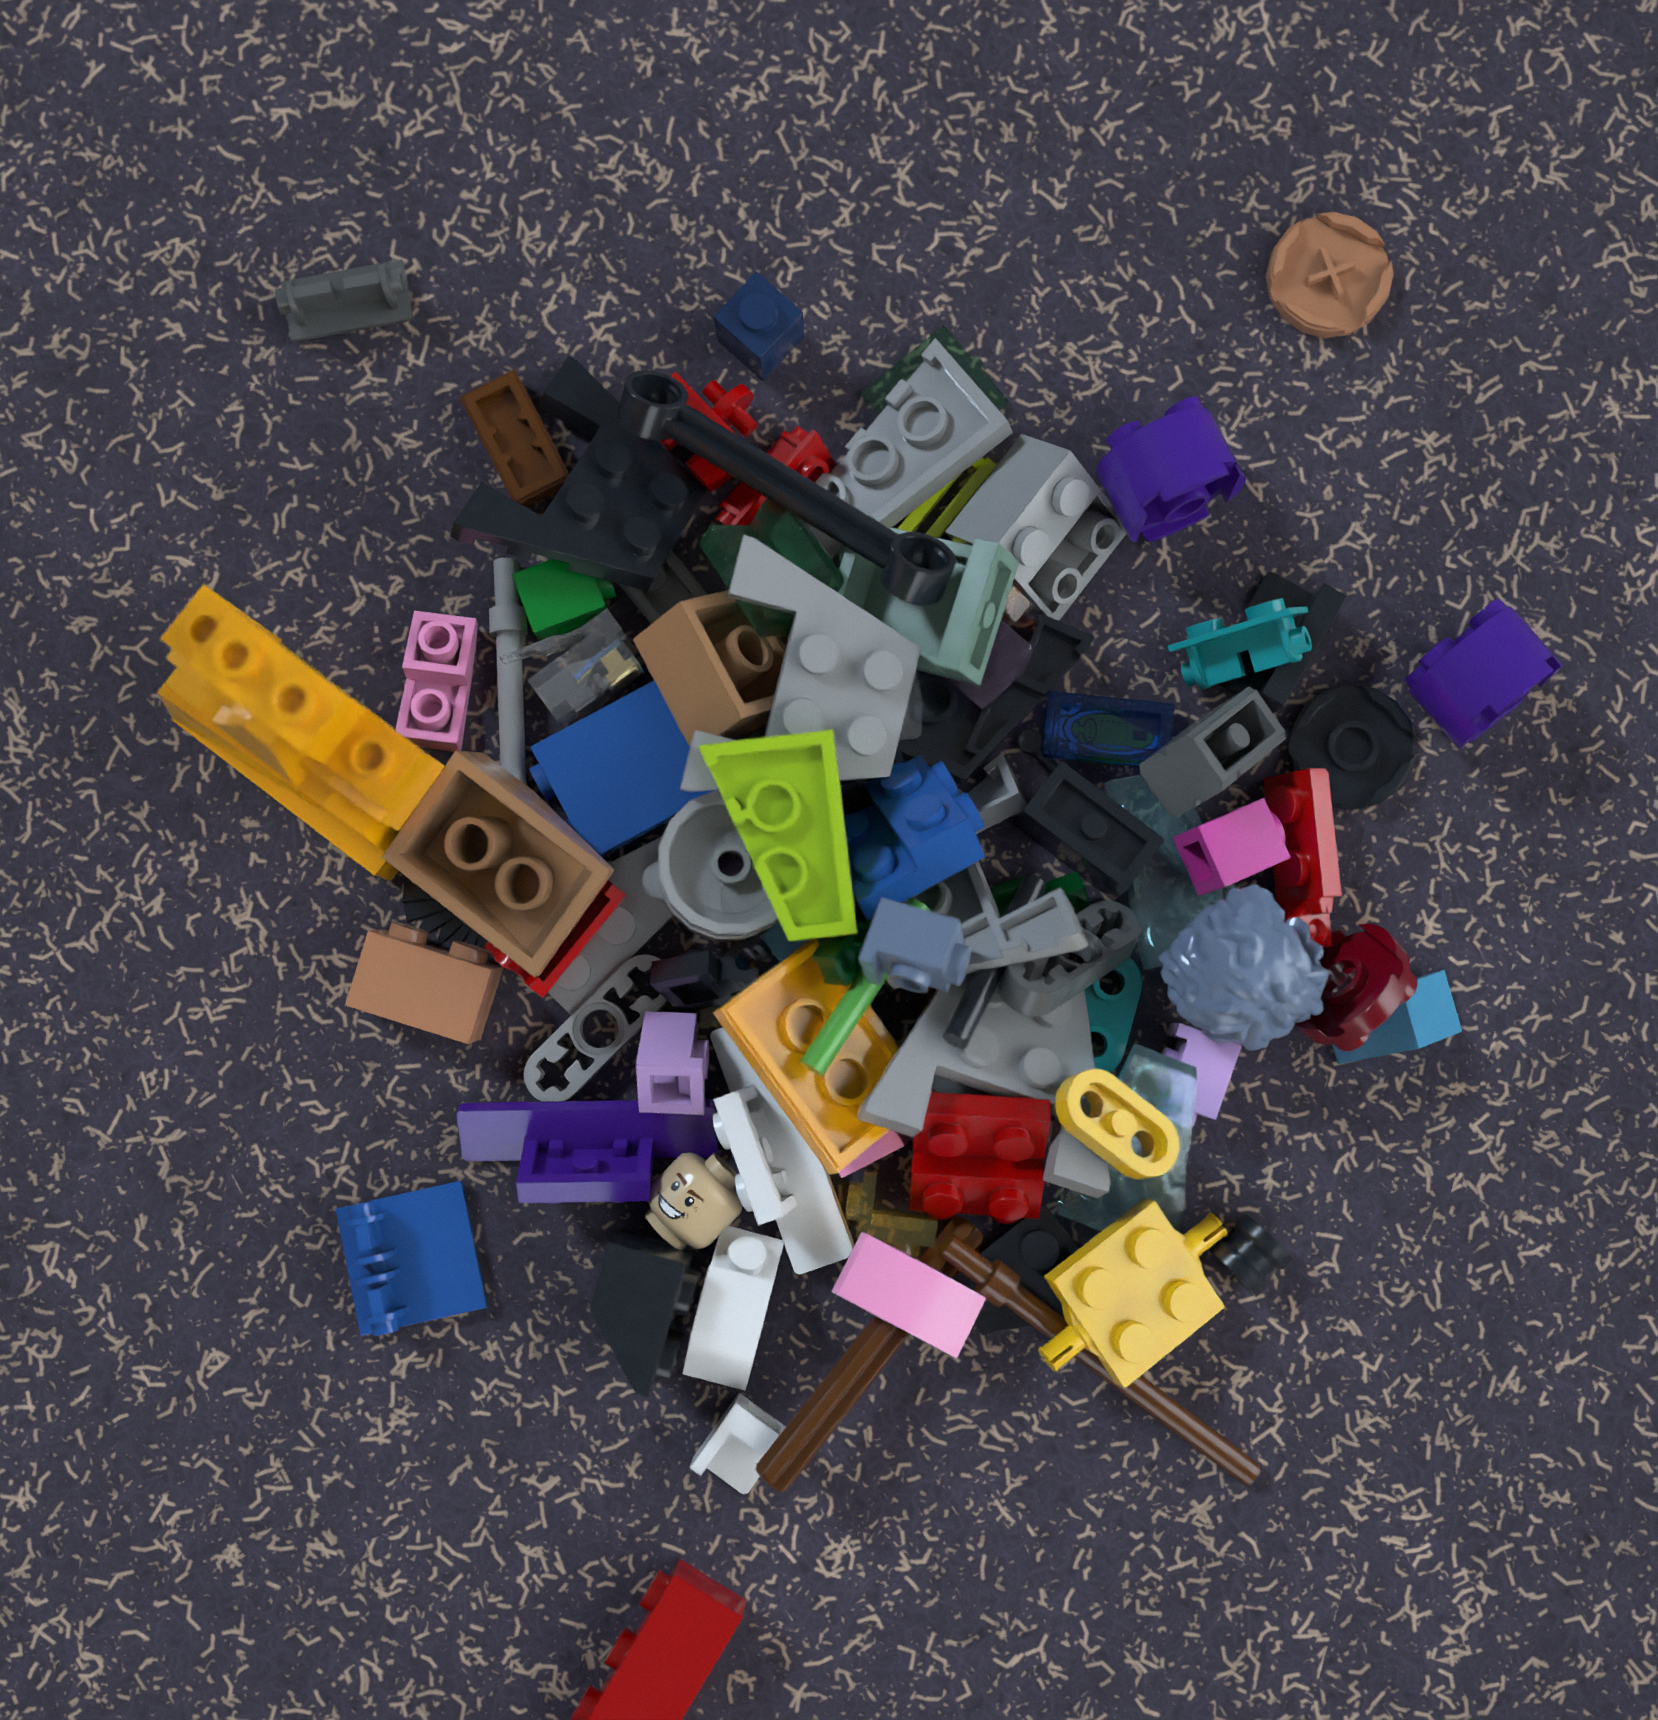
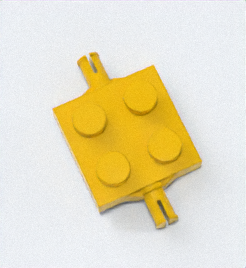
M1143 1198L1046 1274L1044 1278L1062 1303L1065 1321L1068 1327L1044 1346L1038 1348L1046 1364L1054 1372H1057L1061 1366L1085 1348L1098 1357L1113 1381L1123 1388H1126L1225 1308L1204 1276L1202 1263L1199 1260L1200 1255L1228 1235L1226 1228L1221 1227L1223 1225L1222 1222L1214 1214L1208 1213L1204 1219L1182 1235L1173 1229L1156 1201Z

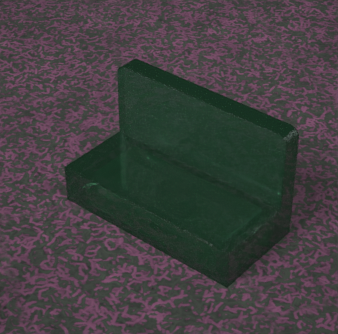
M766 498L749 526L710 525L699 542L700 547L728 589L743 535L755 538L837 593L844 584L843 575L807 523ZM735 599L760 637L789 636L794 618L792 614Z

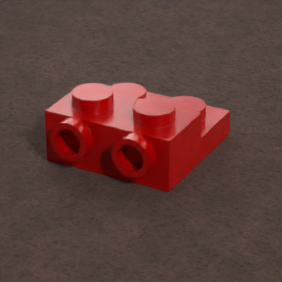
M930 1092L922 1131L913 1137L909 1210L925 1211L929 1216L940 1220L949 1219L957 1213L989 1215L993 1220L1003 1224L1014 1223L1021 1218L1039 1219L1045 1183L1043 1180L1045 1172L1044 1160L1051 1123V1100Z

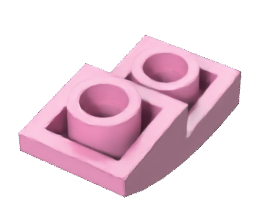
M414 611L402 665L406 682L395 730L417 747L451 752L461 751L476 652L478 629L476 618Z
M861 1232L832 1290L834 1294L955 1358L958 1357L986 1300L985 1297L864 1232Z

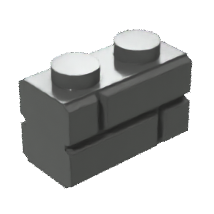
M1249 686L1200 717L1140 763V774L1148 784L1151 793L1160 801L1167 813L1178 818L1201 802H1205L1225 790L1238 777L1286 739L1284 734L1286 731L1258 691Z

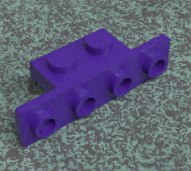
M705 1099L704 1115L639 1112L638 1100L461 1103L456 1114L462 1158L464 1160H520L516 1180L518 1203L558 1204L562 1202L623 1203L627 1201H650L654 1158H677L683 1153H695L703 1158H709L713 1153L718 1154V1137L713 1124V1114L717 1111L712 1099Z

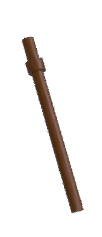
M951 1234L940 1247L938 1255L976 1283L975 1291L985 1297L995 1307L999 1308L1004 1304L1050 1340L1068 1327L1064 1316L1019 1283L1020 1275L999 1259L993 1262L989 1261L955 1234ZM1084 1348L1074 1356V1358L1243 1485L1249 1486L1256 1480L1261 1469L1259 1463L1141 1375L1126 1388H1123L1113 1381L1098 1357Z

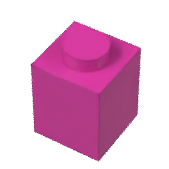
M1264 798L1172 837L1198 896L1229 886L1291 858L1284 844V828L1278 817L1269 810Z

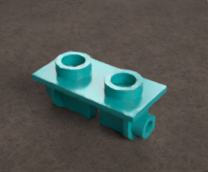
M1283 598L1258 604L1245 609L1248 621L1225 628L1223 618H1217L1187 627L1185 630L1188 639L1168 645L1169 652L1186 650L1189 661L1181 665L1183 679L1188 687L1198 685L1202 690L1219 683L1246 676L1240 652L1249 650L1254 672H1260L1290 662H1298L1302 659V653L1312 650V643L1306 627L1296 628L1293 617L1309 613L1307 606L1286 608Z

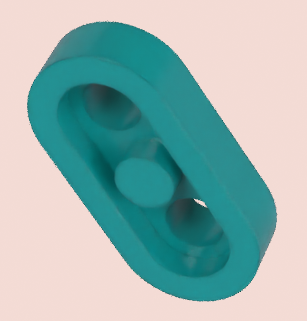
M1131 958L1112 970L1121 979V987L1116 994L1108 995L1104 993L1100 988L1099 980L1083 990L1085 991L1090 1032H1097L1104 1040L1103 1051L1094 1057L1095 1069L1111 1072L1118 1066L1125 1052L1142 989L1140 970Z

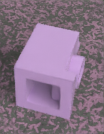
M645 1011L636 1061L639 1112L704 1115V1079L708 1077L709 1040H698L699 1026L697 1023V1013Z
M1170 1023L1166 1035L1178 1039L1175 1050L1167 1047L1163 1050L1154 1072L1153 1084L1161 1086L1157 1100L1161 1101L1158 1110L1166 1117L1194 1126L1198 1115L1216 1120L1242 1046L1233 1042L1226 1044L1216 1043L1208 1039L1201 1030L1182 1023Z

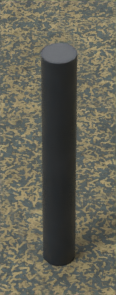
M1024 875L1003 916L1041 898L1046 890L1045 882L1034 875ZM1007 965L974 972L943 1033V1038L947 1043L956 1048H967Z

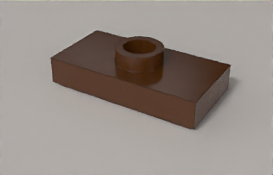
M515 369L459 397L511 499L528 507L560 490L569 473Z

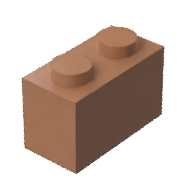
M391 922L389 931L381 929L367 932L345 1006L466 1044L481 1040L504 968L503 966L487 962L490 953L488 950L459 941H452L450 950L426 942L429 935L428 931L399 922Z

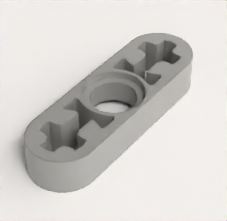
M637 955L624 962L529 1057L524 1069V1081L528 1091L536 1099L542 1102L567 1101L574 1097L642 1029L645 1011L659 1012L669 1002L661 994L654 1000L647 995L640 996L629 1007L639 1012L640 1016L633 1024H630L624 1010L617 1004L606 1000V996L614 988L618 996L623 999L635 986L634 980L630 977L633 970L639 968L647 973L651 971L652 961L661 960L660 958L652 955ZM596 1010L610 1012L618 1023L616 1039L604 1048L592 1046L583 1035V1023L586 1017ZM570 1034L575 1047L583 1054L592 1057L594 1063L586 1070L581 1059H577L564 1074L570 1082L567 1088L563 1090L555 1085L546 1090L540 1084L545 1075L540 1064L544 1059L552 1063L561 1061L571 1051L568 1047L561 1045L562 1039Z

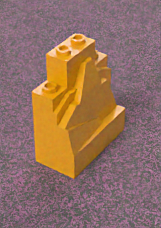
M203 584L160 638L172 648L166 659L177 667L157 692L172 717V721L371 874L391 881L399 870L383 859L382 856L445 765L414 745L358 701L337 688L280 644L282 639Z

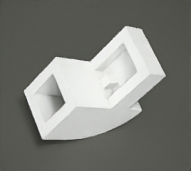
M728 1226L719 1235L693 1324L683 1369L684 1375L746 1391L784 1245L783 1240Z

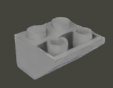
M1024 434L1019 436L945 531L953 542L971 546L975 538L1000 543L1019 561L1010 593L1039 615L1044 614L1058 621L1127 534L1111 502L1070 450Z

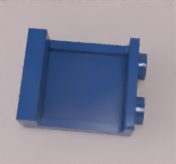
M655 680L531 746L539 763L529 769L547 802L555 797L558 798L568 817L565 822L604 860L608 859L607 854L670 821L689 801L715 791L686 792L679 790L690 747Z

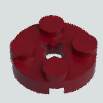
M1358 924L1365 932H1356L1349 936H1346L1340 929L1331 932L1333 946L1324 947V956L1319 960L1321 966L1329 971L1325 988L1320 997L1323 1002V1011L1319 1015L1311 1014L1310 1019L1304 1022H1295L1294 1024L1310 1040L1322 1045L1334 1044L1343 1052L1358 1049L1367 1041L1370 1032L1385 1022L1398 1005L1408 1001L1415 993L1418 986L1417 978L1410 971V959L1407 952L1387 930L1375 924ZM1350 979L1351 983L1344 989H1341L1342 984Z

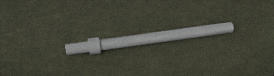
M498 558L494 560L495 606L489 609L490 636L496 638L500 765L526 785L521 637H525L528 634L527 614L524 607L520 606V595L512 577L513 573L519 571V560L515 558Z

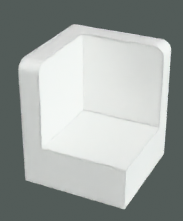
M738 1393L694 1455L690 1469L701 1476L707 1468L740 1493L747 1494L760 1477L755 1470L756 1464L786 1426L741 1393Z

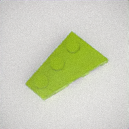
M833 729L698 745L788 940L794 941L857 933Z

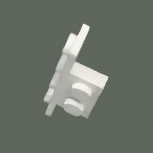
M722 1027L712 1031L710 1035L711 1041L730 1091L729 1094L714 1099L718 1112L713 1114V1124L719 1142L724 1149L732 1150L739 1174L735 1176V1185L743 1207L748 1212H754L758 1225L776 1219L793 1270L797 1274H803L849 1258L855 1245L830 1175L725 1029Z

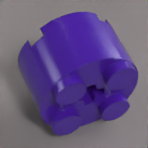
M1196 396L1177 402L1165 412L1163 417L1145 426L1140 421H1133L1116 429L1106 439L1111 450L1102 458L1096 468V475L1132 542H1137L1140 532H1142L1147 542H1153L1202 521L1210 516L1205 506L1208 502L1219 494L1222 495L1225 503L1229 502L1239 493L1246 481L1244 473L1211 412L1203 407Z
M1500 598L1495 599L1468 622L1470 627L1454 641L1448 636L1429 650L1418 661L1420 666L1404 680L1410 688L1408 693L1459 750L1468 742L1474 741L1524 701L1523 699L1532 691L1531 688L1537 684L1540 688L1563 667V663L1511 606L1507 607Z

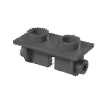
M403 259L281 281L282 288L275 289L278 309L282 315H287L292 343L414 320Z

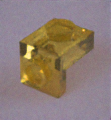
M864 1168L862 1182H849L845 1220L857 1221L856 1238H859L861 1232H864L910 1257L919 1256L920 1246L935 1248L938 1224L935 1217L873 1208L877 1181L876 1169Z

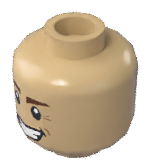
M695 1153L681 1154L652 1183L650 1201H648L650 1209L645 1213L647 1220L669 1244L679 1250H683L687 1245L696 1249L706 1248L742 1211V1203L734 1188L736 1186V1171L716 1153H713L707 1160Z

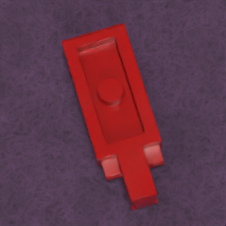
M1309 768L1263 778L1267 806L1278 817L1284 828V844L1291 857L1273 865L1276 901L1285 912L1284 922L1289 918L1299 917L1309 925L1310 938L1321 945L1322 948L1333 946L1329 913L1332 912L1333 898L1342 896L1329 773L1326 771V768Z

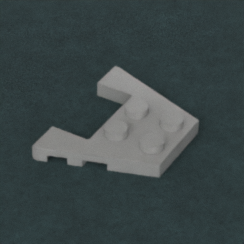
M743 535L727 597L790 613L794 616L764 738L833 729L839 781L889 777L921 647L755 538ZM695 730L679 790L686 792L719 790L698 745L736 740Z
M1003 754L994 758L983 768L988 776L967 793L977 808L984 824V828L976 831V834L1024 810L1028 805L1014 772ZM979 861L912 897L925 904L931 912L959 919L965 945L971 947L970 961L966 974L982 969H991L1073 952L1089 946L1072 905L1061 887L1001 917ZM889 978L886 979L893 989L900 988L891 982Z
M974 972L965 974L960 986L951 984L948 992L936 989L901 1048L896 1051L879 1082L859 1108L857 1119L914 1137L923 1128L934 1075L996 1096L1051 1100V1114L1054 1115L1055 1119L1043 1180L1095 1198L1108 1193L1110 1186L1108 1163L1065 1130L1058 1119L1055 1108L1057 1091L1065 1079L1071 1075L1095 1069L1085 991H1081L1047 1015L1028 1016L1013 1010L1003 1001L999 992V982L967 1048L960 1049L947 1043L943 1038V1033ZM1041 976L1040 980L1045 983L1046 977ZM1081 1096V1109L1084 1115L1089 1117L1091 1113L1090 1103L1085 1097Z

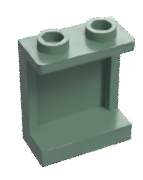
M888 527V528H890L891 530H893L894 532H896V533H898V534H902V533H905V532H909V531H904V530H900V529ZM937 538L952 550L956 558V565L941 600L935 604L923 606L907 603L892 595L881 581L882 568L841 544L839 552L841 565L833 590L920 646L921 651L916 670L980 686L1019 561L997 542L975 538L971 546Z

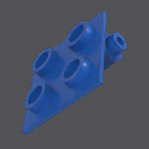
M462 1180L335 1209L360 1336L372 1333L373 1336H380L398 1331L399 1327L488 1307Z

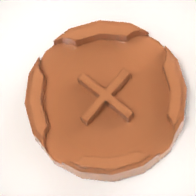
M1336 212L1317 214L1316 218L1307 219L1303 222L1299 221L1289 227L1274 247L1266 273L1270 300L1282 319L1302 333L1323 338L1350 335L1370 323L1388 299L1394 275L1391 260L1388 263L1387 254L1383 249L1385 245L1377 231L1357 217Z

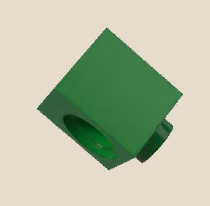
M556 559L547 560L512 574L533 633L542 644L612 618L606 602L617 597L612 582L569 571V563Z

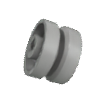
M715 790L689 801L669 821L658 848L659 887L670 913L690 932L714 942H738L739 940L756 937L767 932L779 919L755 870L753 861L738 829L726 808L720 791ZM724 855L729 862L741 859L743 861L741 872L735 876L724 875L718 868L719 858Z

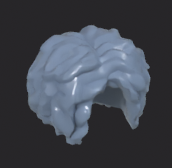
M1256 884L1243 887L1240 890L1232 888L1226 900H1219L1214 905L1209 904L1192 922L1186 925L1183 931L1179 932L1178 938L1172 942L1169 949L1158 957L1163 963L1161 976L1164 982L1168 984L1167 995L1171 1003L1177 1007L1178 1014L1197 1028H1202L1203 1033L1208 1039L1220 1044L1230 1042L1242 1044L1247 1050L1252 1051L1266 1048L1269 1041L1273 1038L1278 1039L1288 1035L1295 1022H1304L1310 1019L1311 1014L1319 1015L1323 1011V1002L1320 997L1329 976V971L1322 967L1319 962L1320 958L1324 956L1323 948L1310 938L1309 925L1299 917L1289 918L1284 922L1285 912L1273 900L1272 894L1267 889L1260 888Z

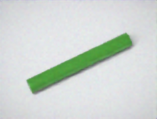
M911 897L905 902L906 905L930 911L925 904ZM863 969L860 970L800 1060L806 1068L819 1076H823L888 978V974L884 973L881 984L876 985L867 982Z

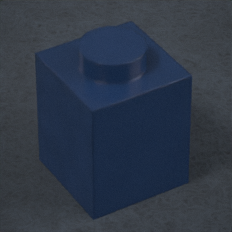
M757 271L713 317L718 342L762 381L772 373L805 337L803 312Z

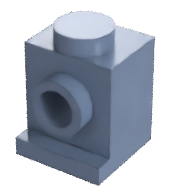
M881 897L862 948L859 962L867 982L880 985L885 973L889 975L888 978L891 982L910 991L925 993L929 987L948 992L951 984L961 985L969 965L971 947L965 945L959 919Z

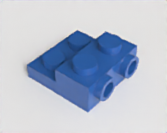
M919 755L907 762L893 765L889 777L876 778L864 784L872 805L859 812L844 816L853 899L867 921L874 918L881 897L901 903L985 858L975 833L984 828L981 816L966 792L959 795L957 786L942 761L929 766L923 757Z

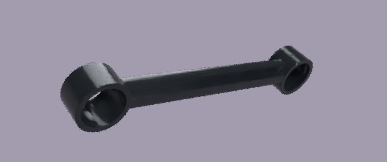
M650 370L636 371L627 376L617 412L618 421L627 431L649 440L662 441L673 439L882 568L881 581L884 587L898 599L910 604L923 606L932 605L941 600L956 565L955 555L945 543L924 533L905 532L898 534L687 405L688 392L675 378Z

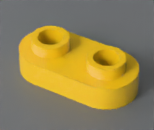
M1089 1069L1071 1075L1060 1085L1056 1094L1055 1108L1062 1126L1067 1132L1120 1173L1132 1179H1146L1162 1175L1173 1167L1179 1154V1138L1174 1125L1163 1113L1114 1075L1101 1069ZM1081 1096L1085 1097L1090 1103L1091 1113L1089 1117L1084 1115L1081 1109ZM1133 1135L1141 1143L1142 1150L1140 1156L1136 1155L1132 1149L1131 1140Z

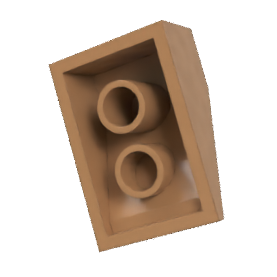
M729 590L678 602L633 639L689 747L695 730L736 740L767 726L794 618L792 614L727 597Z
M468 751L454 752L382 856L383 859L533 977H538L614 871L532 789L485 753Z

